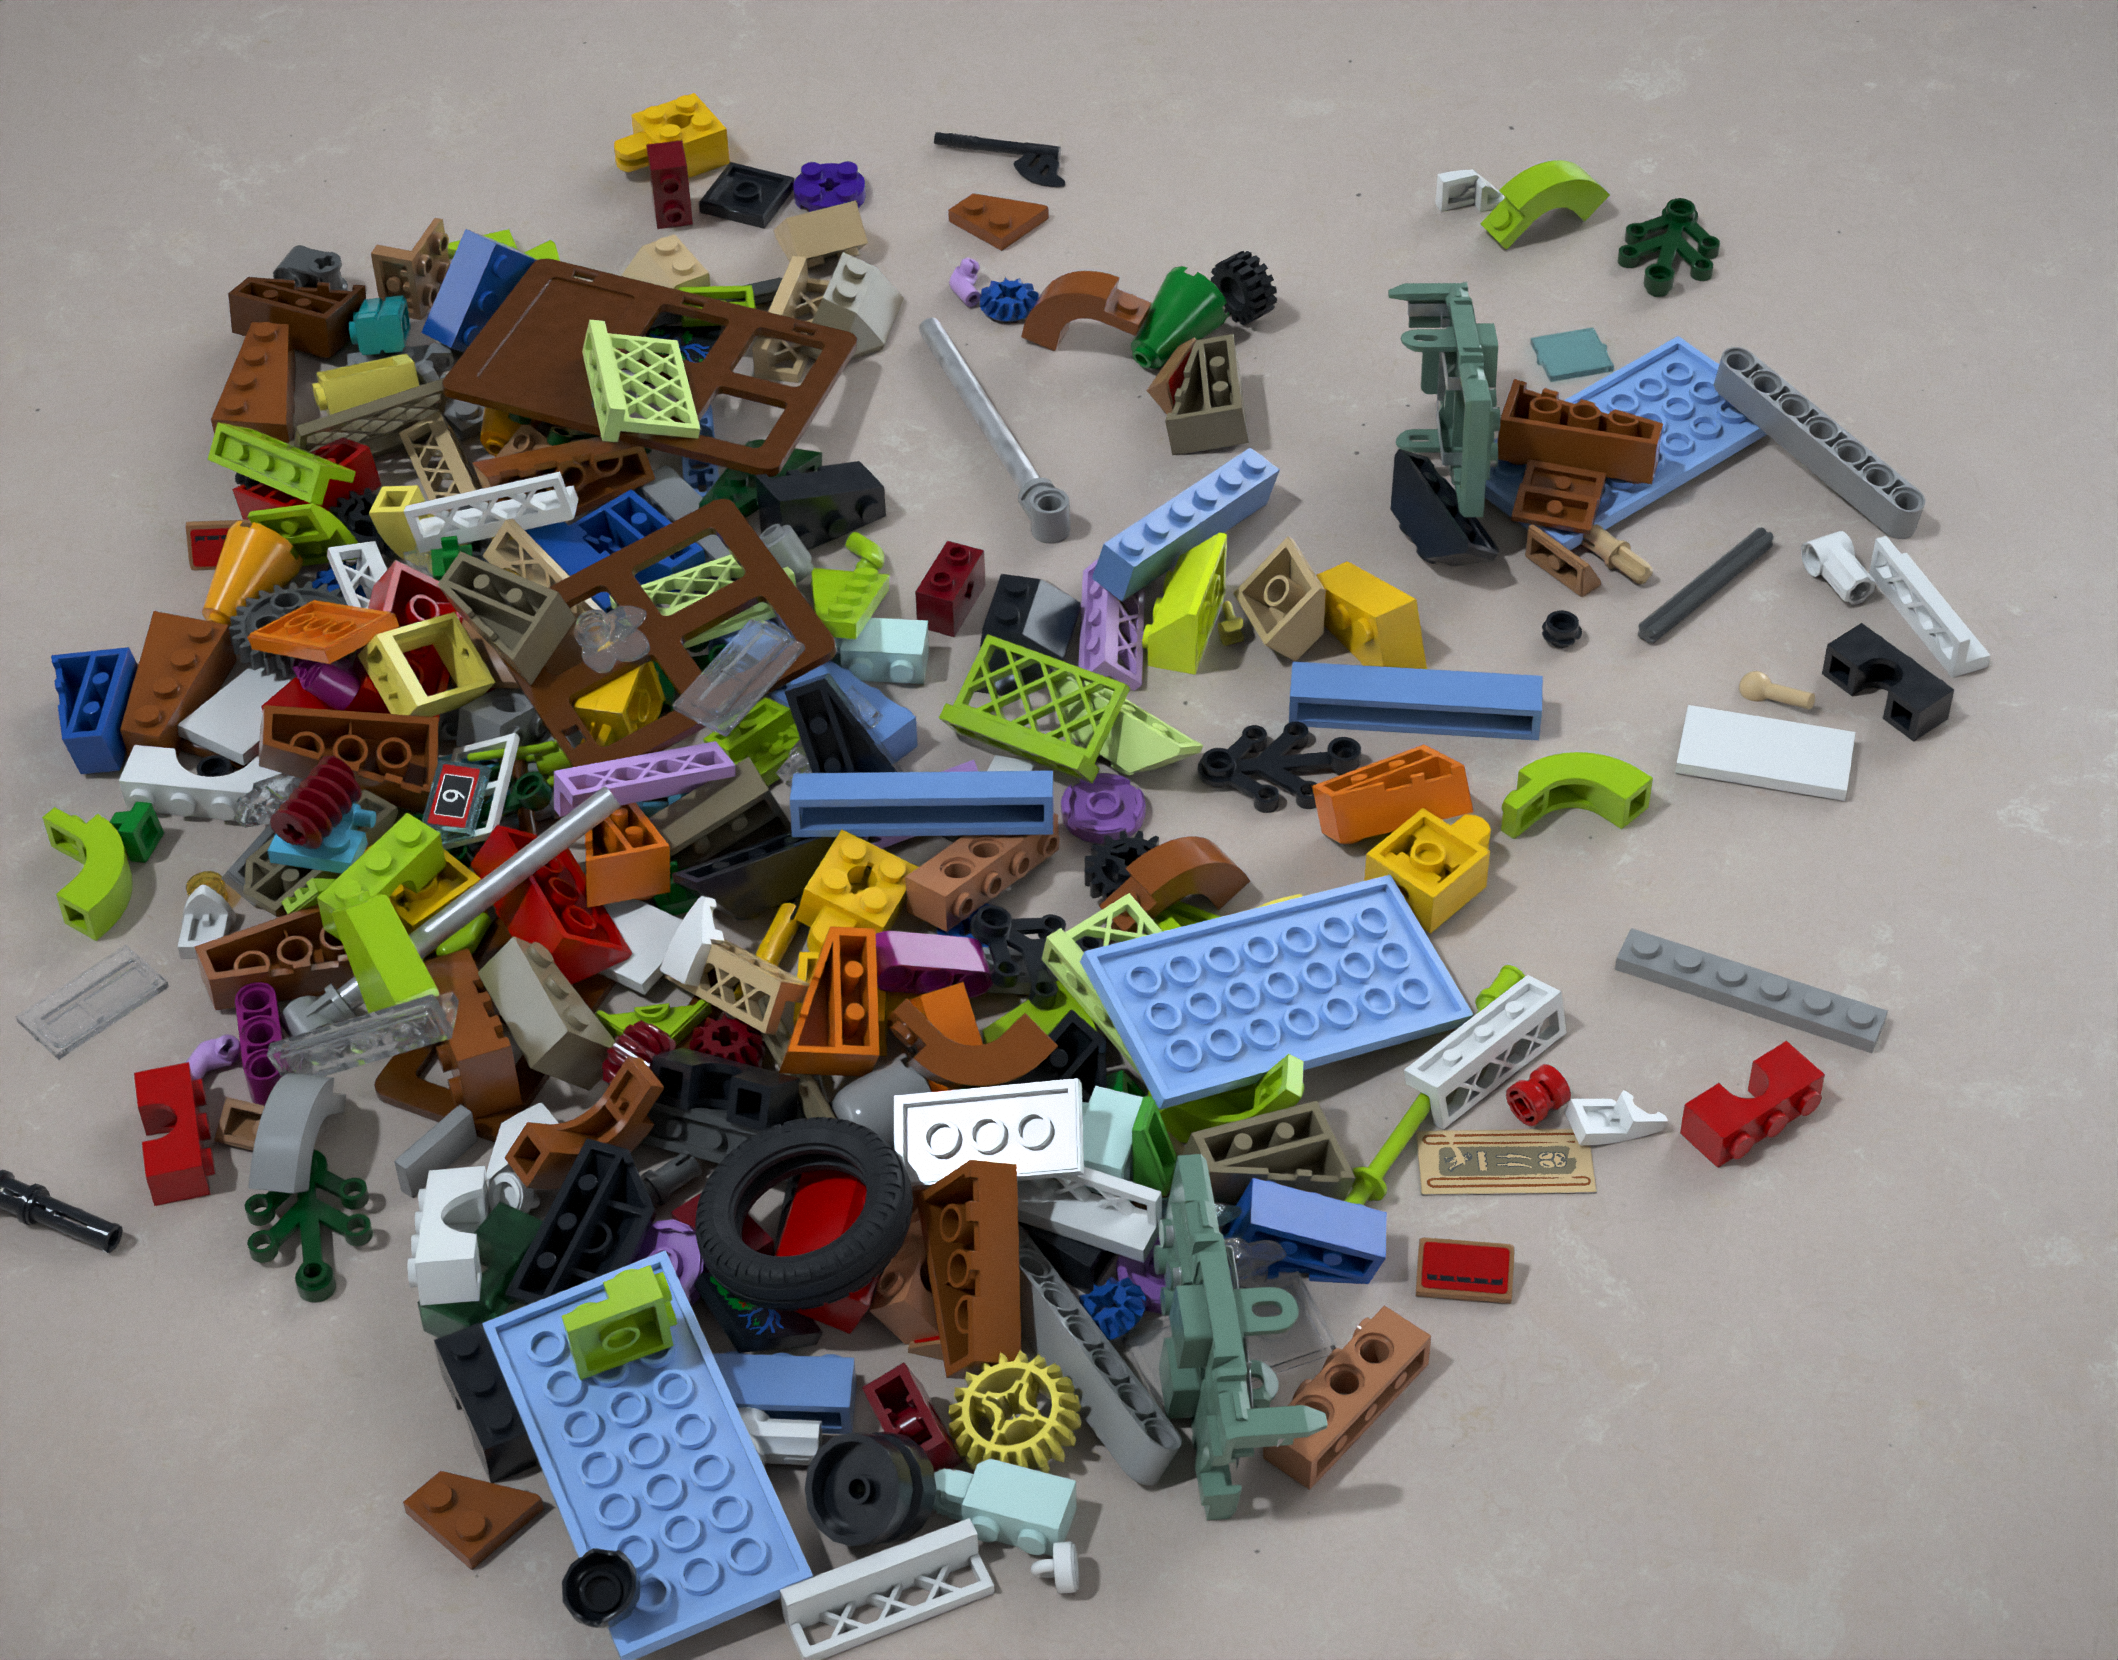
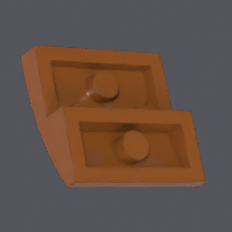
M1528 459L1523 481L1518 488L1511 520L1590 535L1606 483V473Z

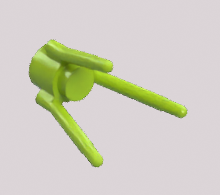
M553 740L536 745L520 746L517 749L515 760L535 761L539 773L542 776L549 775L550 778L546 781L551 788L554 787V771L572 768L557 743ZM505 748L470 753L467 755V759L471 762L503 758Z

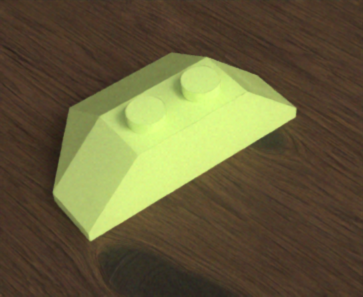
M1068 676L1055 682L1059 698L1079 689L1076 678L1073 676ZM1084 681L1086 686L1091 684L1090 682ZM1104 688L1089 695L1094 711L1108 705L1114 691ZM1083 699L1063 707L1068 723L1087 715ZM1125 699L1098 756L1102 755L1112 762L1111 767L1116 771L1126 775H1134L1135 772L1155 770L1201 752L1203 745ZM1091 724L1071 734L1074 739L1080 742L1079 747L1087 749L1094 732Z

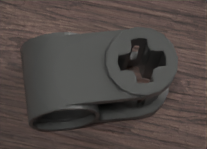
M297 245L292 248L273 272L274 279L295 280L296 287L317 288L318 282L330 283L331 290H349L347 281L342 278L340 272L342 267L341 257L334 252H324L310 249L303 245Z

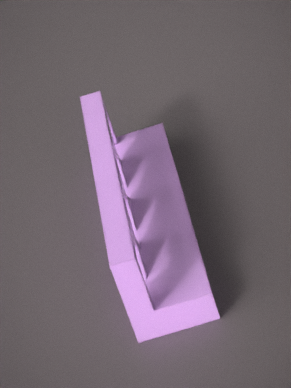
M1097 559L1083 571L1078 667L1105 677L1111 676L1115 680L1127 684L1131 690L1135 691L1142 685L1145 587L1123 601L1130 612V616H1128L1120 600L1092 579ZM1119 627H1121L1124 634L1128 638L1129 644H1127L1122 634L1120 633ZM1118 655H1120L1128 670L1117 663Z
M714 741L554 771V809L560 817L566 816L604 786L608 788L620 805L689 793L708 781L735 777L736 765L718 743Z

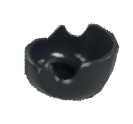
M599 1548L589 1550L583 1557L578 1558L569 1566L562 1580L563 1604L577 1622L592 1628H608L617 1625L631 1615L640 1599V1576L633 1562L620 1550L612 1551Z

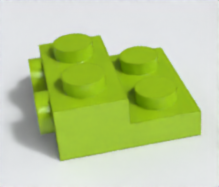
M651 1265L640 1269L624 1270L613 1279L603 1282L606 1300L598 1303L588 1302L581 1304L572 1312L561 1316L573 1363L580 1380L674 1346L670 1327L678 1323L670 1302L672 1295L663 1272L654 1275Z

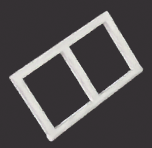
M516 733L454 748L450 765L460 766L461 760L467 758V755L470 753L505 748L498 780L477 785L473 795V799L494 794L486 827L442 838L445 825L434 824L433 829L441 833L442 844L445 850L487 840L494 828L500 824L520 737Z

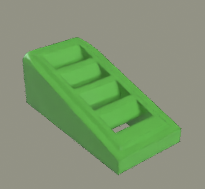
M1146 1096L1142 1099L1132 1128L1133 1183L1161 1191L1162 1196H1167L1173 1181L1177 1155L1155 1100L1152 1096Z

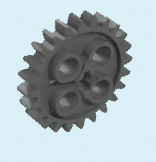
M308 581L303 588H298L295 582H291L289 589L283 590L279 585H274V593L269 594L266 591L260 590V599L246 598L247 607L237 606V616L230 618L231 627H229L234 654H240L242 663L251 662L253 670L265 666L267 675H271L279 669L282 670L283 677H287L293 670L295 658L252 650L247 636L313 600L347 605L341 588L329 592L328 584L326 583L315 589L311 581ZM348 654V655L344 656V658H346L347 660H349V659H350V655Z

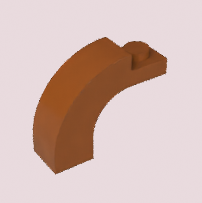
M1097 271L1067 273L1053 280L1043 290L1026 318L1021 337L1056 351L1069 329L1070 322L1076 319L1097 320L1136 336L1149 314L1152 303L1117 289L1120 277Z
M1197 836L1181 837L1158 845L1127 866L1125 869L1131 877L1102 902L1099 907L1104 909L1130 893L1153 920L1176 900L1191 894H1203L1220 910L1250 880L1211 840ZM1127 911L1112 919L1121 931L1137 933L1138 924Z
M907 998L888 1016L894 1023L890 1027L894 1035L907 1047L910 1048L915 1044L920 1049L908 1064L927 1079L961 1090L962 1087L1008 1085L1036 1068L1058 1047L1026 1013L1019 1017L998 1039L987 1044L975 1046L959 1044L945 1037Z
M628 1056L605 1093L594 1106L582 1115L560 1124L527 1122L506 1154L505 1160L526 1188L560 1189L587 1138L629 1149L631 1153L654 1126V1123L647 1114L661 1094L664 1086L642 1058Z

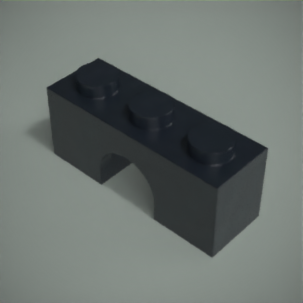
M1860 623L1827 644L1822 675L1851 696L1866 688H1880L1888 691L1883 720L1913 742L1948 720L1955 689L1863 623Z
M680 1048L653 1056L652 1072L664 1086V1089L655 1101L656 1103L686 1111L701 1107L727 1110L726 1122L760 1131L778 1124L782 1126L784 1122L795 1120L800 1078L687 1048Z
M480 1322L435 1339L434 1344L442 1377L457 1410L462 1409L465 1414L475 1450L490 1483H495L537 1466L535 1452Z

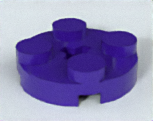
M850 161L840 164L808 162L801 167V174L796 177L793 185L796 205L800 209L801 205L808 208L809 212L856 201L859 208L866 198L864 177L858 172V166Z

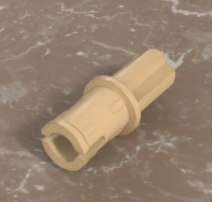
M1598 524L1593 525L1590 535L1584 534L1583 546L1600 556L1609 569L1612 570L1616 567L1637 584L1646 583L1648 578L1652 576L1653 568L1648 562L1630 550L1631 546L1627 541H1619Z

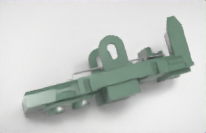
M1467 282L1404 283L1389 289L1388 296L1391 299L1408 301L1407 315L1409 316V328H1441L1414 329L1406 331L1401 335V342L1404 346L1414 352H1422L1420 387L1425 394H1437L1436 421L1438 429L1405 430L1396 438V445L1402 450L1414 453H1441L1442 465L1449 466L1451 482L1455 485L1459 512L1464 517H1483L1486 480L1490 478V467H1497L1498 444L1494 443V431H1500V408L1496 407V389H1489V387H1496L1498 339L1494 323H1476L1473 302L1469 297ZM1438 401H1440V409H1439V410H1438Z
M1201 1154L1178 1155L1165 1219H1160L1159 1221L1160 1245L1154 1246L1155 1272L1157 1275L1164 1274L1166 1287H1161V1310L1163 1316H1169L1172 1337L1164 1338L1159 1361V1376L1166 1417L1168 1419L1190 1417L1193 1433L1192 1445L1193 1448L1197 1449L1195 1469L1201 1505L1205 1508L1206 1520L1230 1519L1236 1512L1242 1488L1241 1485H1232L1229 1463H1235L1236 1460L1237 1469L1240 1457H1254L1255 1447L1293 1445L1294 1438L1309 1437L1326 1429L1328 1424L1326 1413L1305 1405L1270 1407L1271 1401L1278 1392L1279 1381L1276 1373L1270 1366L1262 1361L1249 1360L1247 1336L1287 1332L1298 1318V1304L1289 1292L1281 1288L1259 1287L1239 1289L1233 1247L1225 1246L1224 1236L1219 1232L1207 1160ZM1227 1256H1229V1258H1230V1264H1231L1232 1275H1233V1282H1234V1289H1233V1287H1232V1281H1231V1276H1230V1270H1229V1265H1228ZM1260 1305H1276L1281 1309L1282 1313L1277 1316L1258 1317L1252 1312V1308ZM1251 1377L1260 1379L1263 1385L1260 1388L1252 1389Z

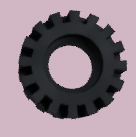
M1240 251L1217 263L1211 271L1214 275L1211 277V282L1217 286L1227 302L1224 305V312L1227 313L1229 311V316L1232 314V320L1236 323L1240 321L1242 325L1248 324L1269 313L1275 308L1273 304L1277 303V297L1273 295L1277 293L1276 286H1272L1270 283L1274 280L1272 274L1267 275L1265 271L1268 267L1265 263L1260 265V258L1257 255L1252 257V252Z

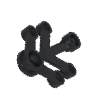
M1295 721L1286 724L1283 733L1267 748L1266 730L1258 725H1250L1243 729L1242 736L1228 749L1213 748L1205 752L1198 763V776L1208 785L1215 787L1230 785L1254 798V807L1259 812H1274L1279 807V790L1272 785H1262L1247 776L1259 774L1295 794L1296 804L1299 807L1314 809L1316 808L1312 786L1317 783L1305 781L1289 771L1331 768L1338 775L1351 772L1360 765L1361 746L1352 738L1338 737L1329 743L1327 752L1285 755L1291 749H1302L1307 745L1308 727L1304 723ZM1249 752H1262L1256 758L1243 759Z
M988 905L980 908L971 919L970 932L975 939L989 947L994 962L991 974L992 982L1001 988H1012L1018 982L1020 967L1015 961L1011 960L1009 946L1022 953L1032 983L1029 994L1030 1003L1043 1009L1054 1006L1058 987L1051 981L1046 968L1047 965L1042 961V955L1047 936L1060 928L1065 932V920L1053 914L1045 915L1042 918L1012 919L1011 914L1002 907ZM1038 934L1040 939H1030L1025 935ZM1084 936L1075 942L1083 952L1103 947L1101 938Z

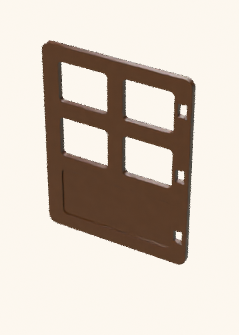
M546 258L539 259L531 265L445 376L442 382L443 393L445 396L455 400L601 436L582 353L589 319L605 321L607 333L640 337L645 336L662 312H670L723 325L726 328L702 362L695 363L683 360L698 421L701 420L715 397L720 394L784 409V412L763 445L759 448H752L700 434L698 439L625 431H620L618 441L753 475L767 474L768 477H772L781 472L857 349V337L848 331ZM575 277H580V278L592 280V282L586 281V280H582V279H578V278H575ZM686 303V304H690V305L702 307V309L696 308V307H692V306H688V305H684V304ZM796 330V331H800V332L812 334L813 336L806 335V334H802V333H798V332H794V331ZM760 335L822 350L801 385L797 387L735 373L733 370L754 338ZM616 348L624 354L630 353L625 349ZM655 353L662 358L668 357L667 355ZM642 359L637 360L646 367L651 366V364ZM664 372L659 373V375L668 380L673 379ZM675 416L669 418L674 422L685 423Z

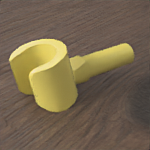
M1226 601L1222 604L1226 621L1218 623V634L1224 646L1244 641V635L1241 632L1243 619L1235 616L1232 603Z

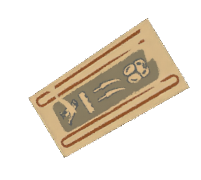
M1572 1129L1416 1131L1422 1195L1596 1193L1591 1146H1580Z

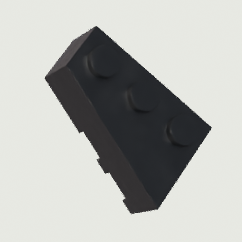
M860 461L819 466L817 472L801 474L798 469L787 471L786 476L769 478L767 474L755 475L761 534L774 524H780V526L790 525L808 551L886 516L884 486Z
M830 673L791 685L785 690V695L812 773L904 772Z

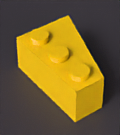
M1348 561L1316 575L1326 590L1324 626L1363 666L1427 669L1417 600L1414 597Z

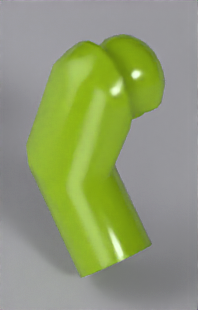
M858 532L850 534L845 546L849 551L861 557V560L856 564V569L866 567L881 570L884 566V552L882 548Z
M482 912L435 949L437 957L467 948L472 955L492 923L490 917Z

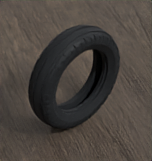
M810 1117L808 1120L807 1118L784 1122L782 1126L781 1124L772 1126L761 1131L760 1135L757 1136L755 1134L738 1145V1149H733L712 1172L702 1190L697 1205L695 1219L696 1240L704 1264L714 1279L729 1293L746 1303H751V1305L772 1310L797 1311L799 1308L801 1310L824 1306V1303L827 1302L831 1304L849 1296L850 1292L855 1293L873 1280V1277L876 1278L892 1261L891 1259L896 1256L905 1240L904 1238L908 1233L912 1217L913 1195L910 1179L902 1160L881 1136L871 1129L852 1121L830 1117ZM833 1170L850 1174L866 1186V1200L859 1217L845 1233L824 1247L795 1256H770L756 1252L742 1241L743 1223L752 1206L765 1192L790 1177L811 1171Z

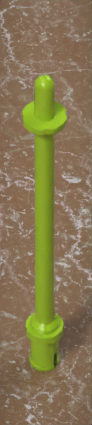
M1512 965L1503 966L1490 987L1483 989L1476 997L1477 1013L1525 977L1523 972ZM1420 1092L1368 1167H1354L1352 1169L1356 1179L1352 1185L1351 1192L1344 1201L1364 1205L1367 1200L1380 1201L1387 1193V1186L1383 1181V1177L1431 1110L1429 1096Z

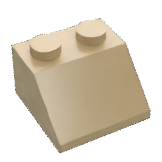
M856 201L788 217L773 230L789 262L792 256L807 257L808 269L824 265V258L837 255L838 260H840L843 252L856 257L860 255L859 249L868 244Z
M675 234L642 246L621 275L676 290L679 287L710 286L709 272Z
M1287 536L1233 594L1264 645L1297 661L1324 633L1326 590L1295 541Z

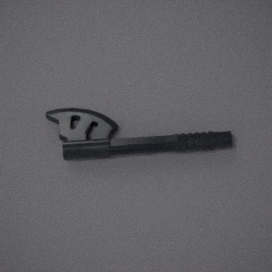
M935 133L934 144L1023 155L1013 163L1015 169L1022 177L1041 186H1065L1064 179L1058 176L1060 168L1058 161L1061 156L1060 146L1029 142L1021 143L978 136L973 137L972 135H958L956 133ZM1037 158H1040V161L1035 166L1030 168L1033 162ZM1046 168L1049 169L1045 176L1041 175Z

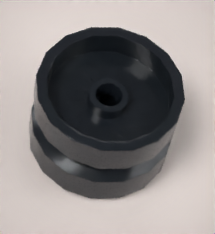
M852 1432L834 1436L817 1450L808 1466L804 1489L808 1512L817 1528L833 1542L848 1546L889 1544L907 1540L923 1528L933 1510L936 1482L933 1466L925 1451L908 1436L893 1432Z

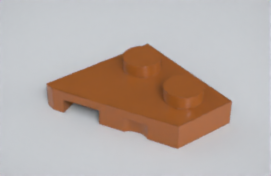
M972 193L948 210V218L952 224L1002 251L1049 219L1048 206L1043 204Z
M444 1471L438 1472L403 1501L406 1514L471 1570L544 1509L542 1498L536 1493Z

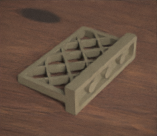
M444 378L297 425L295 440L288 442V444L307 452H312L344 437L369 446L373 458L403 449L405 446L399 435L400 432L438 410L444 416L447 396L443 393L442 382ZM432 431L414 440V444L428 441Z

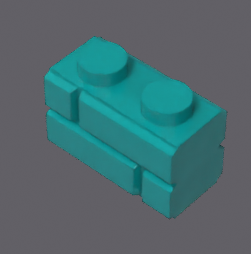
M403 295L386 297L385 301L381 298L364 299L359 312H353V322H349L352 344H358L359 352L362 355L380 354L381 350H384L385 353L403 351L411 330L407 299Z

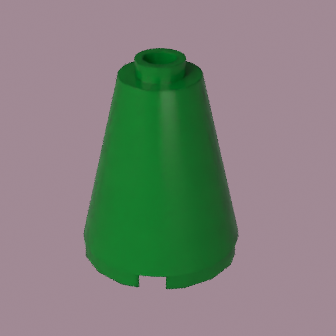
M1179 266L1174 267L1166 275L1151 304L1147 318L1131 342L1132 356L1140 366L1152 369L1160 368L1166 364L1179 345L1194 337L1197 340L1203 339L1221 327L1229 317V311L1225 313L1223 309L1227 303L1225 297L1217 286L1203 274L1197 272L1192 276L1184 272L1188 267Z

